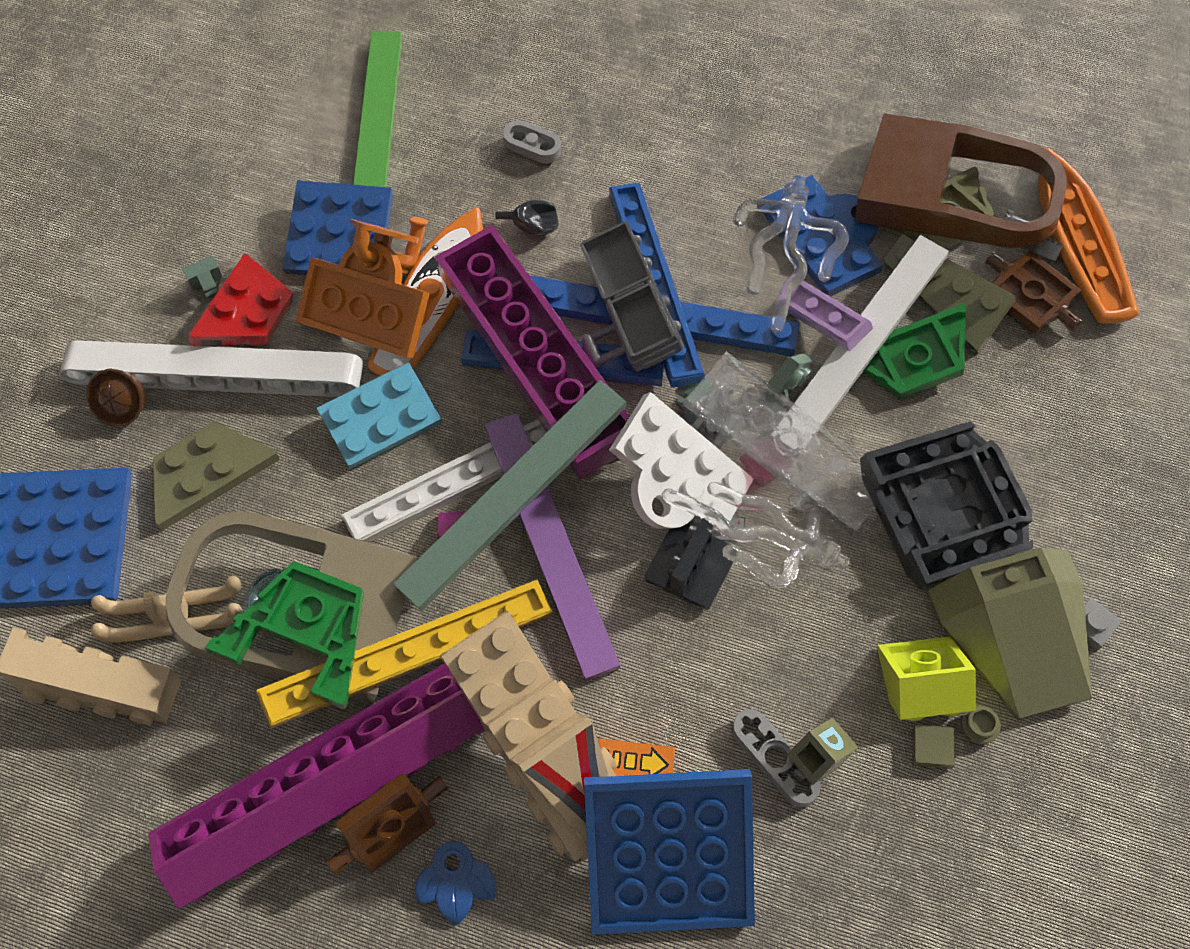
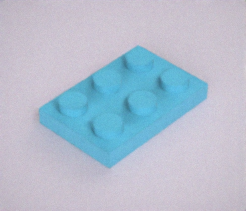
M409 362L317 407L318 414L350 470L442 423L441 417Z

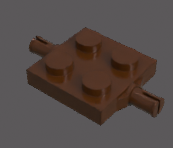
M1028 251L1022 258L1011 263L1006 262L996 252H993L987 258L985 263L1000 273L993 284L1015 295L1016 300L1007 313L1035 335L1048 323L1057 319L1072 331L1081 324L1083 320L1067 309L1069 304L1078 297L1081 289L1032 251Z
M401 773L392 781L384 784L380 790L360 805L352 808L335 823L344 835L346 847L326 860L334 874L337 875L339 871L355 859L358 862L364 863L369 871L373 873L437 824L430 814L429 803L446 790H449L440 776H437L436 779L419 790L411 784L404 773Z

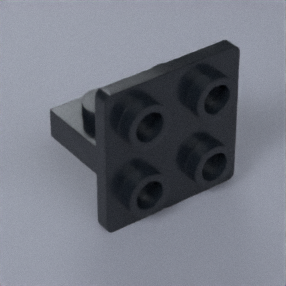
M703 515L697 527L685 524L681 527L669 529L645 573L644 579L650 584L705 610H709L738 555L739 549L714 537L717 521Z

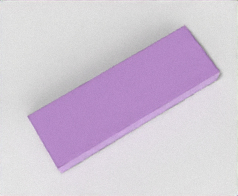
M802 279L778 300L783 310L848 351H851L873 329L870 320Z

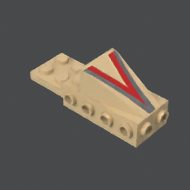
M505 611L439 656L481 720L480 723L486 731L482 735L483 740L494 755L500 753L508 766L503 770L516 789L522 787L529 798L525 805L538 823L543 820L551 833L546 837L553 849L560 857L566 854L575 862L579 859L584 861L588 859L584 777L616 776L613 769L617 767V764L605 747L600 749L596 731L589 717L576 713L570 704L575 699L567 685L562 680L557 683L555 679L550 677L509 611Z

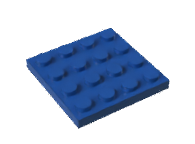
M128 467L0 473V609L91 604L92 598L97 595H101L108 600L118 601L132 472Z
M750 769L584 777L592 935L755 926L753 801Z

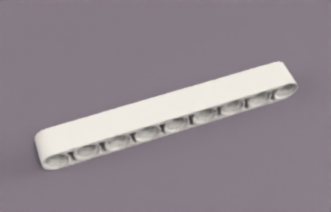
M77 340L68 342L59 375L69 383L88 385L91 377L98 371L112 368L132 374L140 381L143 388L340 397L360 387L363 360L357 355L342 352Z

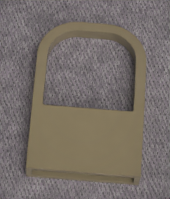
M229 512L207 520L188 537L180 553L166 593V613L170 629L179 643L188 651L208 660L283 680L326 663L328 658L297 645L294 646L291 656L250 647L239 666L208 653L205 646L212 638L195 631L184 618L181 610L183 595L195 562L204 547L224 535L246 534L323 556L319 569L320 572L363 589L364 598L356 651L395 635L406 596L393 583L416 562L417 556L320 528L257 513ZM380 685L349 698L374 704Z

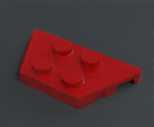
M243 254L189 334V345L201 346L200 340H222V346H236L238 344L266 345L291 306L293 293L249 255Z

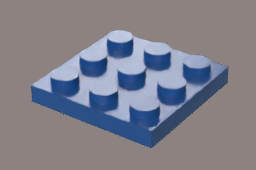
M297 180L282 267L285 274L307 275L311 257L339 265L343 254L353 245L356 227L349 224L350 219L388 229L393 198L391 187ZM371 232L369 241H375L373 240L375 232Z

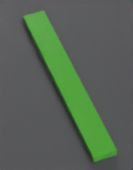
M371 32L353 185L387 187L402 46L401 32Z

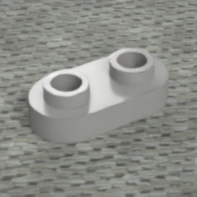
M522 120L508 123L503 130L504 144L510 151L544 164L556 161L561 155V140L557 134Z

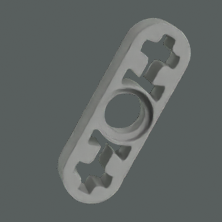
M753 709L740 712L736 716L732 727L735 741L788 803L797 808H806L812 805L820 793V781L813 785L787 755L793 748L761 712ZM744 721L749 725L754 722L758 724L756 733L762 741L765 740L766 736L771 738L761 746L759 751L755 749L759 740L754 734L748 733L744 735L742 733ZM772 748L783 751L787 759L786 764L781 768L769 766L765 760V753ZM792 765L797 768L792 774L797 782L802 784L807 781L810 784L807 791L810 796L807 797L804 793H800L797 796L793 792L796 784L789 775L785 781H782L780 778L789 772Z

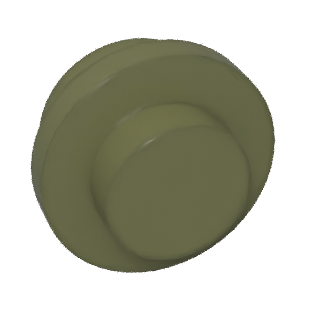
M978 705L976 706V711L964 713L961 719V728L970 741L977 744H988L999 735L1001 723L999 717L992 709Z

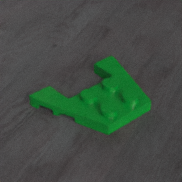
M293 561L258 594L259 598L243 614L238 613L233 618L234 622L219 637L216 638L214 636L207 643L205 649L210 654L240 666L257 633L263 631L328 659L310 692L313 697L345 710L348 704L362 612L363 589Z

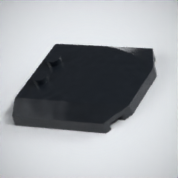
M971 421L865 453L860 458L862 481L907 577L920 588L947 580L970 567L1027 552L1033 548V540L1029 541V524L1032 522V509L1001 448L994 441L986 442L973 430L976 426Z

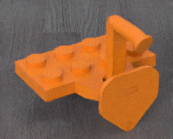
M421 217L410 218L411 228L409 235L377 225L350 219L349 224L356 227L353 245L343 254L339 265L311 257L295 322L405 358H414L430 293L401 284L402 273L409 274L418 260L428 220ZM371 232H375L373 238L375 241H369ZM393 237L407 241L405 253L392 250Z

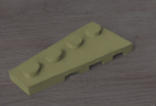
M901 234L883 260L884 265L893 272L916 241ZM947 258L919 295L934 313H940L963 303L966 305L965 341L977 354L982 350L1016 300L1015 295Z

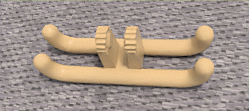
M229 576L226 579V585L184 592L181 610L184 618L195 631L228 627L234 622L233 618L238 613L243 614L239 604L231 603L227 606V612L188 618L189 605L223 601L236 596L241 590V581L238 577ZM154 591L146 592L143 598L122 601L108 600L101 595H97L91 600L92 607L100 613L117 616L146 612L153 621L152 624L124 628H110L102 623H95L91 627V634L101 641L122 643L174 635L167 620L166 594L157 595Z

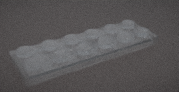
M727 351L685 400L684 406L851 536L859 529L874 508V504L862 481L860 458L862 456L788 398L777 392L766 381Z

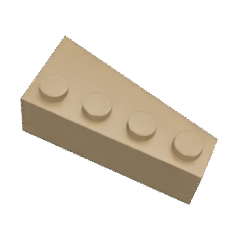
M13 627L0 656V676L22 693L20 697L27 701L43 704L45 699L57 701L56 704L58 706L73 711H79L81 706L93 708L94 713L108 718H115L117 713L129 715L131 721L144 725H152L153 720L167 723L181 683V679L171 668L125 656H120L118 662H114V658L111 655L85 646L82 653H79L75 648L63 644L60 639L46 636L43 643L33 641L27 636V631Z

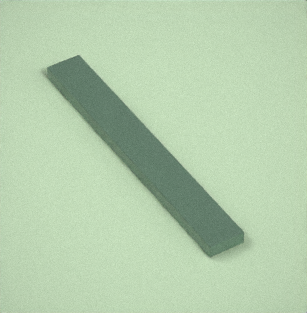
M599 380L393 583L395 587L422 612L627 407L626 401Z

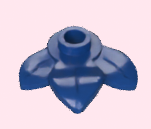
M448 841L436 850L433 856V864L419 874L415 888L418 903H429L437 900V905L442 915L452 924L458 925L467 916L473 903V898L482 900L495 899L496 882L489 866L474 860L470 849L465 844L459 841ZM454 854L460 858L461 863L457 869L451 870L447 868L445 859L448 855Z

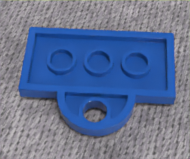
M811 175L759 199L758 208L819 289L831 297L881 272L883 264L869 247L876 236L878 226L855 222L852 214L856 213L857 195L844 193L829 197L814 176Z

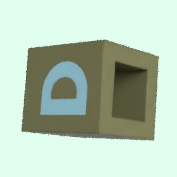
M831 718L810 730L787 755L814 785L837 770L859 747L834 718Z

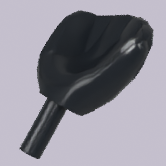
M529 200L516 207L514 211H496L495 213L496 219H513L514 224L520 230L533 235L550 234L559 225L556 207L552 202L545 200Z

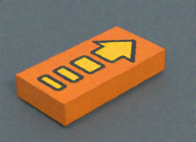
M601 738L598 740L600 749L605 747L615 760L617 767L613 771L616 776L673 773L675 747Z

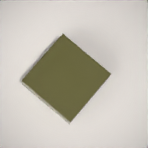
M915 724L912 728L913 766L952 769L955 766L954 728Z

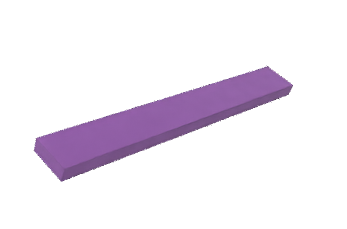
M517 413L484 424L503 475L531 448ZM546 487L519 516L586 682L620 669V663L549 489Z

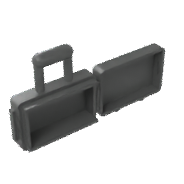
M621 222L584 240L580 244L613 322L582 338L585 353L595 368L626 353L632 368L635 371H640L672 357L684 349V344L678 333L681 329V323L677 320H672L667 309L670 299L666 296H661L649 269L652 265V260L649 257L643 256L639 248L642 239L639 235L633 234L628 222ZM616 331L622 346L601 355L596 340Z

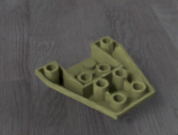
M1041 547L973 566L928 590L942 628L953 639L1017 720L1092 699L1083 584L1068 550Z

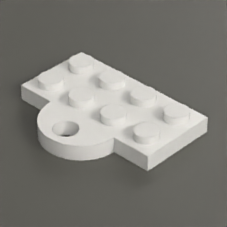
M651 392L642 396L609 449L610 452L636 472L631 484V498L636 512L645 523L661 530L681 527L692 519L699 523L704 515L717 521L714 536L722 535L754 479ZM654 498L659 499L663 504L664 511L661 517L657 516L652 510Z

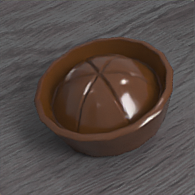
M109 368L98 371L91 377L86 387V401L90 411L97 420L107 426L119 428L130 425L138 418L145 404V392L142 384L135 376L123 370Z

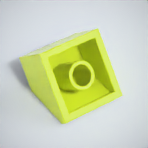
M950 636L878 645V654L888 699L900 720L919 721L929 716H958L962 712L976 711V669Z

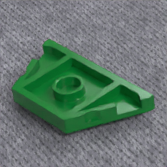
M963 303L893 330L863 370V373L899 399L964 375L966 305Z

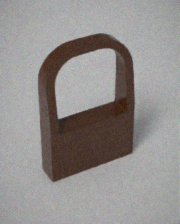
M884 113L858 195L855 222L1000 247H1027L1042 242L1055 231L1063 207L1067 176L1063 166L1053 154L1032 142L972 126ZM961 157L1024 167L1038 173L1047 181L1051 189L1048 211L1042 217L1033 221L1013 222L953 205L942 204L941 200L952 158Z

